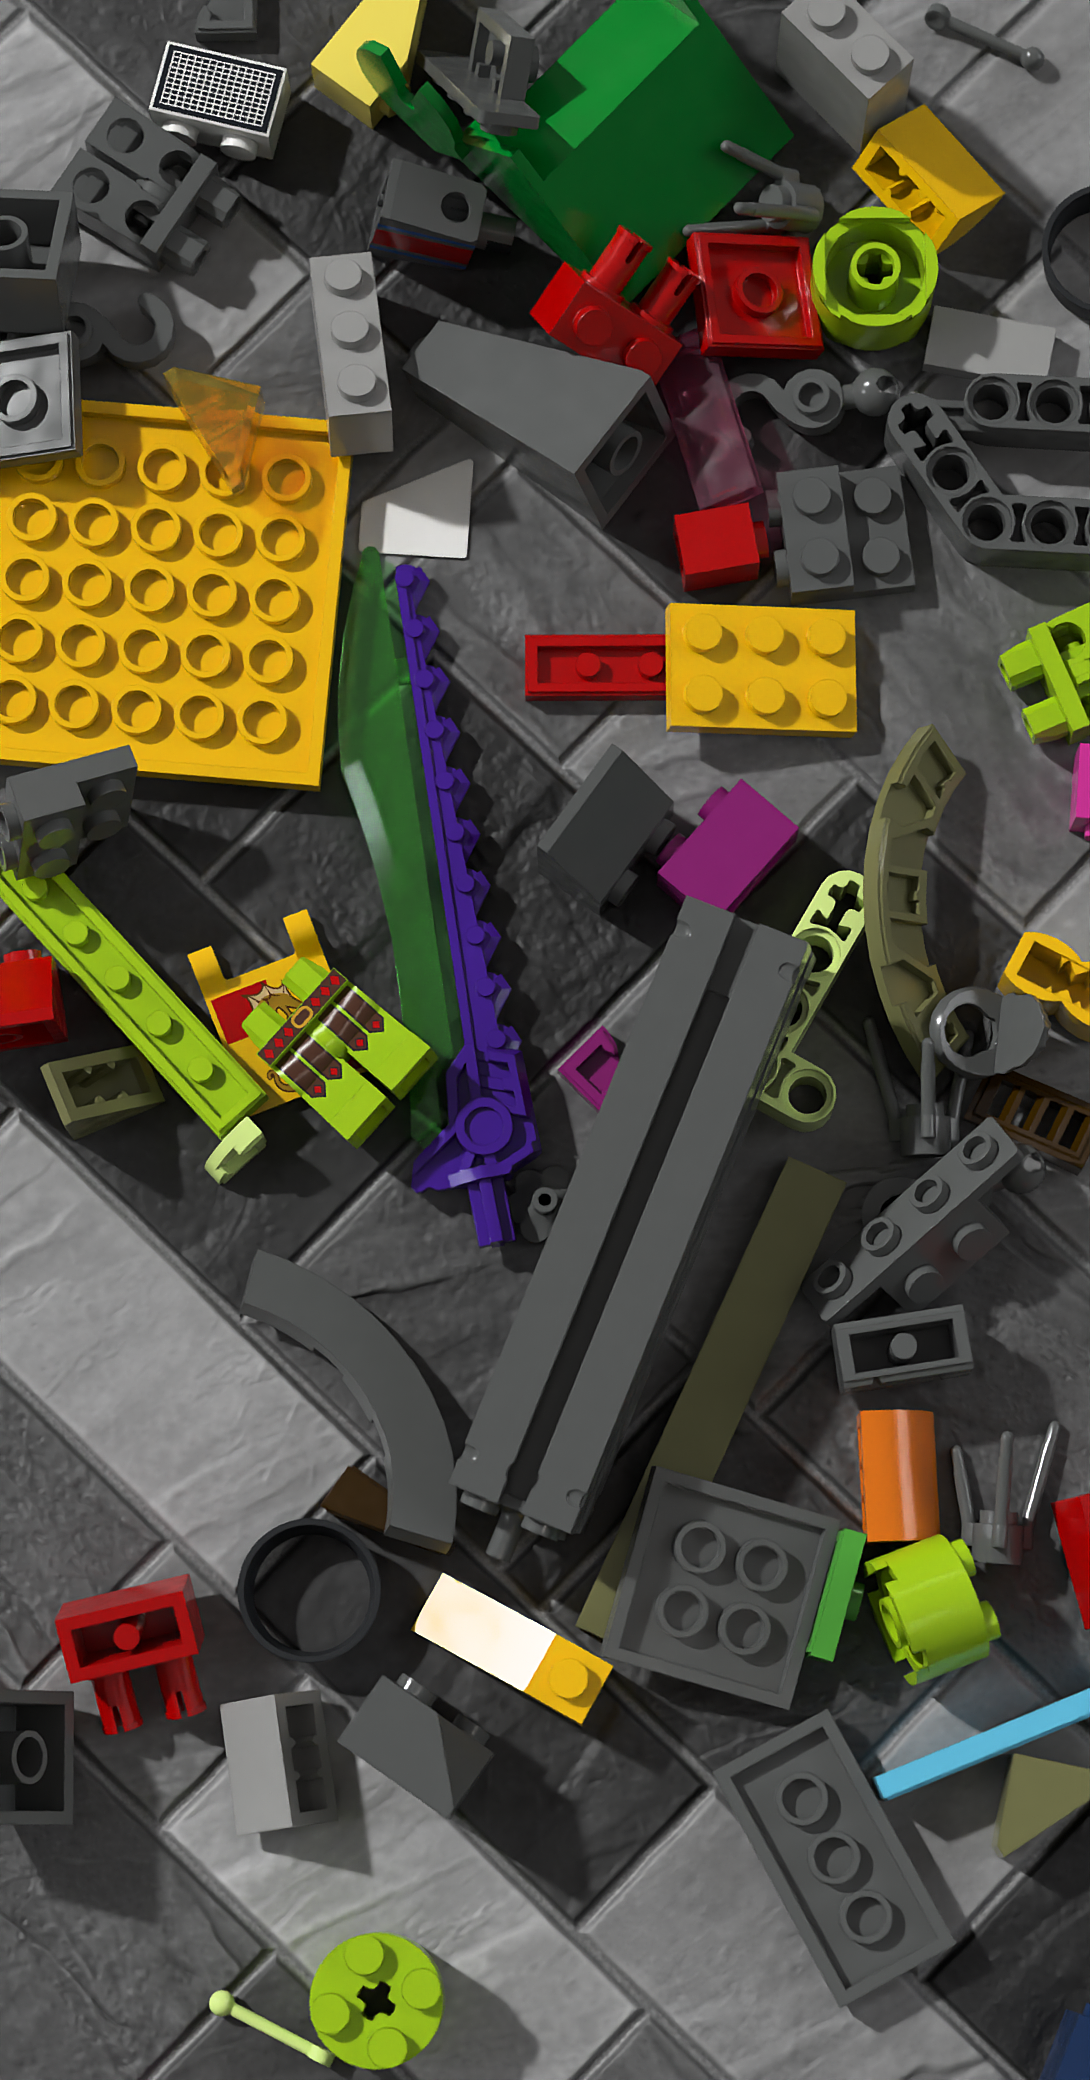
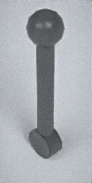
M934 3L930 5L924 16V21L929 28L936 31L943 30L945 27L1020 60L1022 66L1027 71H1037L1044 64V54L1039 48L1029 47L1024 49L951 16L950 10L943 4Z

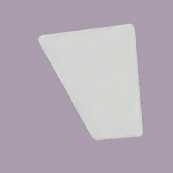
M466 459L363 501L361 506L359 551L365 553L465 558L468 547L473 461Z

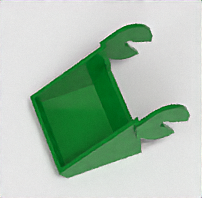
M616 0L526 91L525 103L540 116L539 126L537 130L518 128L516 136H500L487 133L480 129V123L476 120L463 131L447 103L428 81L418 90L415 96L407 89L405 85L407 82L389 47L375 40L365 41L357 49L356 59L363 74L387 105L434 151L460 159L563 261H566L581 272L583 269L590 272L617 232L616 229L619 225L628 228L631 234L634 232L653 247L652 251L647 254L621 292L629 303L662 270L667 258H674L686 246V241L689 237H686L682 232L684 226L708 223L759 172L721 150V143L725 140L731 141L770 160L794 136L698 0Z

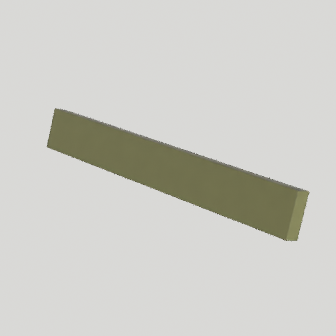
M788 1156L575 1627L598 1638H604L651 1466H659L710 1482L713 1481L847 1182Z

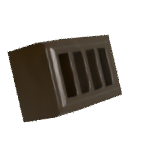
M1015 1071L1005 1074L999 1073L982 1079L962 1119L978 1127L984 1120L993 1117L1015 1144L1024 1143L1033 1146L1040 1151L1046 1161L1076 1176L1082 1171L1090 1155V1103ZM1003 1084L1011 1088L1012 1091L999 1118L987 1114V1111L1000 1085ZM1024 1095L1036 1101L1023 1128H1019L1010 1123ZM1047 1107H1050L1059 1113L1045 1139L1034 1133ZM1073 1118L1081 1122L1082 1125L1071 1148L1068 1149L1058 1143L1070 1119Z
M354 1465L352 1468L348 1466L325 1497L320 1507L332 1516L384 1534L388 1512V1490ZM453 1538V1542L449 1551L447 1552V1554H444L415 1544H411L413 1546L422 1548L438 1555L444 1554L447 1556H450L457 1546L455 1544L456 1541Z

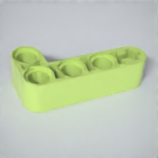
M851 870L838 871L826 878L792 934L793 937L809 942L810 946L822 947L830 956L831 964L821 972H811L808 982L805 983L797 1006L800 1018L795 1024L789 1026L756 1108L787 1127L800 1132H810L823 1127L831 1117L837 1098L836 1086L831 1076L816 1065L794 1054L865 931L863 905L864 876ZM846 893L852 894L856 897L855 910L849 909L844 914L835 934L830 928H827L833 915L834 899L841 900ZM799 1085H810L821 1092L824 1098V1105L815 1113L804 1114L792 1107L788 1094Z

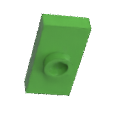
M847 1528L838 1531L807 1644L805 1658L823 1663L833 1662L844 1619L853 1622L856 1620L865 1584L856 1582L855 1578L867 1534Z

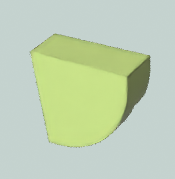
M246 1116L216 1147L206 1161L205 1170L219 1185L222 1182L225 1184L266 1147L265 1143L267 1141L263 1132Z

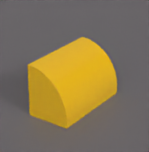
M925 104L879 128L852 167L887 208L898 210L910 217V222L916 225L924 234L925 232L934 243L937 254L950 247L978 224L1005 194L1000 186Z

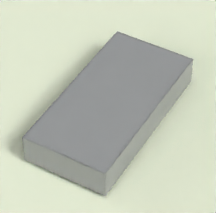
M935 305L922 371L970 380L989 373L1048 376L1057 328Z

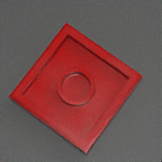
M707 232L692 233L686 241L689 268L702 279L700 284L693 290L701 356L816 360L824 352L820 317L812 301L810 290L812 259L808 237Z

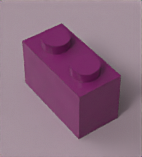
M740 779L730 792L722 786L718 788L697 814L704 821L688 839L681 833L677 834L656 859V862L662 867L657 872V886L681 907L686 895L733 913L797 840L799 827L743 779Z

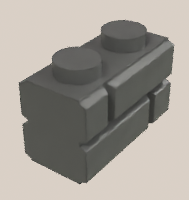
M963 1304L834 1324L830 1331L841 1395L930 1382L934 1377H940L943 1380L968 1376L974 1369Z

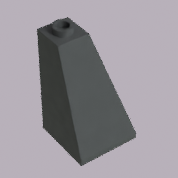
M438 321L426 337H422L413 345L408 354L407 362L401 368L420 400L602 530L677 434L651 376L645 372L464 326Z

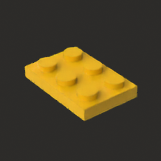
M669 603L665 609L666 732L852 738L857 733L855 610Z

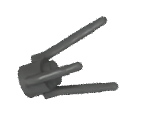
M725 140L721 143V150L774 179V184H770L763 189L759 203L737 202L733 207L736 214L761 217L762 219L691 224L684 226L682 232L686 237H690L693 232L780 236L784 231L808 234L817 228L823 217L824 199L820 189L815 185L800 183L798 170L780 167L744 147Z
M871 1016L865 1017L863 1027L888 1118L889 1142H900L901 1157H944L952 1150V1141H960L959 1118L967 1079L960 1078L959 1074L954 1072L946 1115L944 1116V1104L935 1103V1044L931 1038L923 1039L921 1103L906 1105V1117H902L876 1022ZM965 1030L969 1035V1039L959 1049L958 1054L964 1057H971L974 1033L971 1030Z
M1052 1421L1048 1426L1020 1525L1019 1513L1009 1512L1013 1470V1433L1005 1431L1001 1435L995 1511L980 1510L979 1523H976L963 1450L958 1445L950 1449L953 1477L962 1522L961 1539H963L966 1545L972 1546L971 1555L974 1562L1022 1565L1023 1549L1033 1550L1034 1525L1061 1430V1425L1058 1421Z

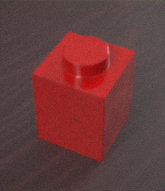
M749 502L674 515L673 536L684 592L758 579L760 559L769 557V547L763 520L752 522Z

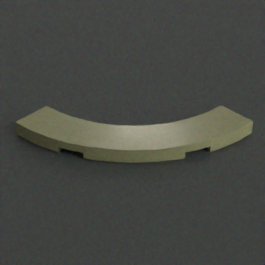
M933 724L920 727L915 731L900 751L888 772L877 799L869 828L863 879L865 931L877 989L890 1025L920 1079L922 1041L925 1038H930L929 1026L932 1012L939 1001L946 996L936 964L929 965L922 926L928 925L926 904L927 871L922 870L923 857L928 837L935 835L946 804L956 787L967 774ZM953 1010L947 1017L945 1035L947 1042L953 1051L957 1053L969 1039V1035ZM935 1054V1077H937L945 1066L938 1060Z

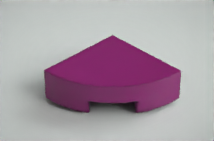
M602 1025L558 1069V1074L597 1113H599L620 1061L617 1046L607 1029Z

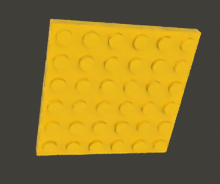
M81 400L83 457L0 469V765L44 768L130 745L138 765L136 776L320 792L353 455L331 457L327 421L323 419Z

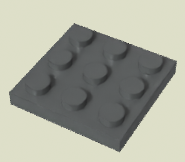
M651 1466L599 1656L790 1710L841 1520L659 1466Z

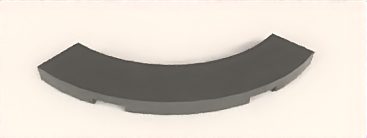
M257 1249L239 1313L262 1321L286 1333L312 1352L317 1349L344 1375L342 1381L359 1402L369 1422L375 1424L384 1448L385 1457L383 1461L388 1487V1512L384 1535L447 1554L453 1542L457 1515V1487L449 1484L455 1468L453 1452L444 1420L433 1394L417 1366L396 1338L369 1311L347 1293L321 1276L289 1260Z

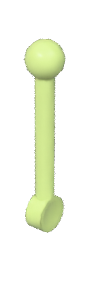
M218 1990L210 1997L209 2008L216 2016L231 2015L307 2055L316 2062L329 2068L331 2067L336 2057L332 2052L235 2003V1999L230 1992Z

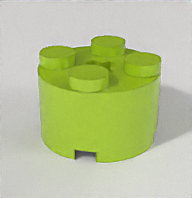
M871 206L858 208L839 218V222L824 233L817 243L813 257L810 290L812 301L820 317L822 330L827 338L833 342L842 343L860 350L875 351L888 349L913 339L925 322L932 305L938 277V256L934 243L925 232L924 234L916 225L910 222V217L898 210L887 207ZM865 275H877L878 284L869 283Z
M937 1534L864 1563V1578L876 1574L879 1589L868 1593V1598L879 1631L894 1662L907 1659L914 1672L904 1676L910 1685H918L989 1656V1642L1000 1638L1001 1631L995 1612L987 1600L979 1602L970 1580V1577L976 1575V1568L970 1550L963 1539L960 1538L949 1542L943 1535Z
M369 1932L352 1937L336 1946L324 1958L314 1975L309 1999L311 2021L324 2045L341 2060L365 2069L393 2068L417 2056L436 2034L445 2010V1989L441 1973L431 1955L421 1945L406 1936L392 1932ZM381 1982H384L391 1987L388 1999L396 2006L392 2014L382 2010L374 2018L365 2012L368 2001L361 1996V1991L364 1986L375 1989Z

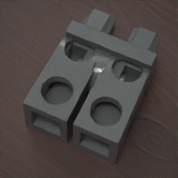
M115 96L86 138V150L81 147L79 148L51 191L74 192L79 223L109 239L128 254L142 259L144 264L155 271L160 272L166 264L173 269L194 276L207 258L210 245L208 241L190 231L189 228L200 214L217 226L225 229L241 207L240 194L219 178L218 167L215 161L202 153L198 154L189 145Z

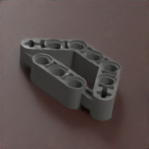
M989 373L982 374L970 383L966 389L963 401L932 399L923 394H908L900 397L892 405L884 432L885 448L894 463L899 465L903 476L963 559L977 566L1090 572V499L1003 495L964 441L969 440L975 444L992 447L1090 452V378ZM982 400H992L1002 406L1005 415L995 420L985 419L976 412L974 405ZM1046 403L1057 404L1064 409L1067 419L1060 423L1046 422L1039 416L1036 408ZM907 422L913 429L923 425L925 427L923 440L915 431L904 434L902 432L903 424ZM926 449L929 455L926 457L924 461H922L924 451ZM941 470H953L963 477L965 485L957 490H946L935 483L933 475ZM978 519H986L998 527L1001 535L994 540L983 541L976 538L970 532L968 525ZM1046 522L1053 524L1062 533L1063 540L1056 544L1042 543L1035 538L1031 528L1038 523Z

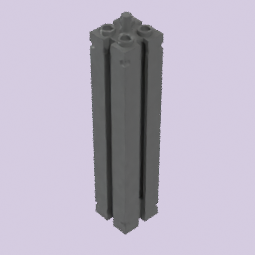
M686 895L677 918L676 929L669 937L465 1441V1450L461 1458L458 1459L449 1480V1484L464 1490L460 1502L494 1516H497V1514L501 1515L486 1554L508 1563L511 1561L524 1528L554 1541L558 1539L565 1541L568 1533L585 1534L594 1512L596 1500L602 1493L760 1101L759 1099L801 999L802 989L805 983L808 982L816 962V957L811 952L812 948L809 942L768 926L749 922L737 917L732 912Z

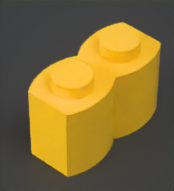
M1024 932L997 987L1004 996L1012 992L1018 995H1034L1042 1003L1048 1015H1054L1063 1028L1072 1035L1090 1042V962H1082L1068 945L1057 938L1043 933Z

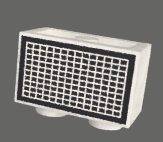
M167 41L149 106L151 120L190 147L195 146L196 142L220 147L224 154L238 160L252 161L255 160L256 156L273 160L291 94L287 68Z

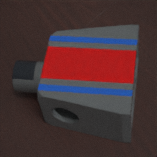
M392 158L378 195L367 252H371L373 256L453 270H465L475 248L509 256L517 219L483 211L487 187L481 183Z

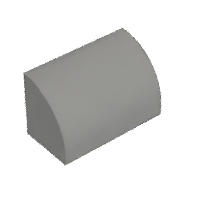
M320 1689L273 1694L220 1705L237 1836L338 1821Z

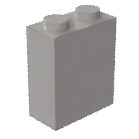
M795 0L781 12L775 71L860 155L879 128L904 115L914 58L856 0Z

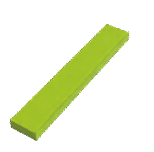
M0 866V899L221 1141L246 1116L249 1117L269 1099L262 1088L64 872L51 878L40 879L36 876H31L16 881L13 870L4 872Z

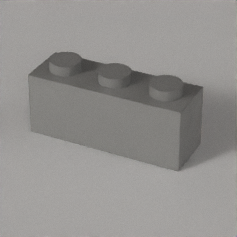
M371 252L309 258L311 298L331 457L393 451L392 408Z

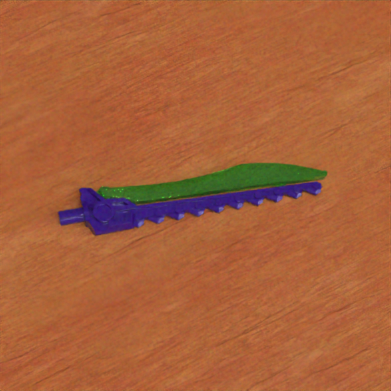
M368 546L361 553L362 559L353 587L343 636L339 674L338 731L342 774L360 819L376 870L392 937L403 1026L429 1045L439 1057L409 1091L411 1136L424 1149L413 1162L411 1188L417 1195L429 1189L443 1192L467 1188L478 1246L480 1249L491 1246L495 1248L505 1246V1243L517 1241L505 1182L511 1181L516 1171L535 1160L542 1153V1147L523 1052L519 1050L522 1040L512 1025L508 1028L497 1023V1019L512 989L502 974L497 976L492 972H487V966L501 940V936L491 922L487 924L476 918L491 885L481 870L476 872L466 867L481 834L471 819L466 821L456 817V813L471 783L460 768L456 770L446 766V761L461 734L450 717L445 719L442 716L436 715V710L450 685V681L440 667L436 669L433 666L426 665V660L440 634V630L430 616L425 618L424 616L417 615L415 612L430 584V580L420 566L415 568L412 565L403 564L396 567L395 581L407 657L395 659L381 558L375 547ZM410 684L412 686L465 1044L446 1072L449 1124L443 1130L440 1129L442 1124L437 1079L454 1051L400 686Z

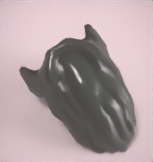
M973 986L952 991L939 1001L932 1012L929 1033L930 1038L933 1039L935 1044V1054L945 1067L958 1073L960 1078L978 1080L986 1079L999 1073H1009L1026 1066L1031 1060L1036 1059L1039 1053L1045 1049L1046 1041L1049 1038L1048 1031L1051 1027V1022L1048 1020V1013L1043 1008L1042 1003L1032 994L1018 995L1012 992L1006 996H1001L989 989ZM962 1004H968L977 1008L989 1019V1038L986 1051H981L972 1057H964L954 1052L947 1042L945 1035L948 1015L957 1006Z

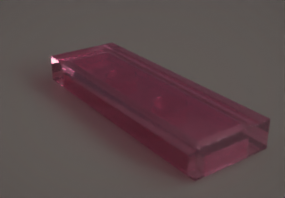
M698 328L676 336L675 338L683 346L659 381L700 511L739 504L764 493L721 357L701 356Z

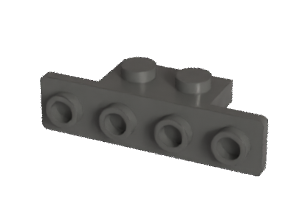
M478 7L470 55L418 50L417 63L432 77L434 84L441 86L448 93V98L458 102L464 108L463 112L466 115L473 117L480 123L481 130L500 136H516L518 128L538 129L540 116L525 103L528 83H533L538 74L540 62L539 49L535 45L536 39L503 10Z
M993 1117L984 1120L802 1282L801 1290L820 1317L830 1327H833L834 1324L840 1323L879 1287L884 1289L908 1313L922 1311L1010 1233L1001 1220L979 1198L1024 1159L1023 1152Z

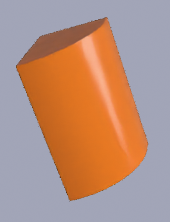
M923 1410L860 1411L856 1418L862 1530L864 1534H867L864 1546L913 1544L941 1534L934 1413Z

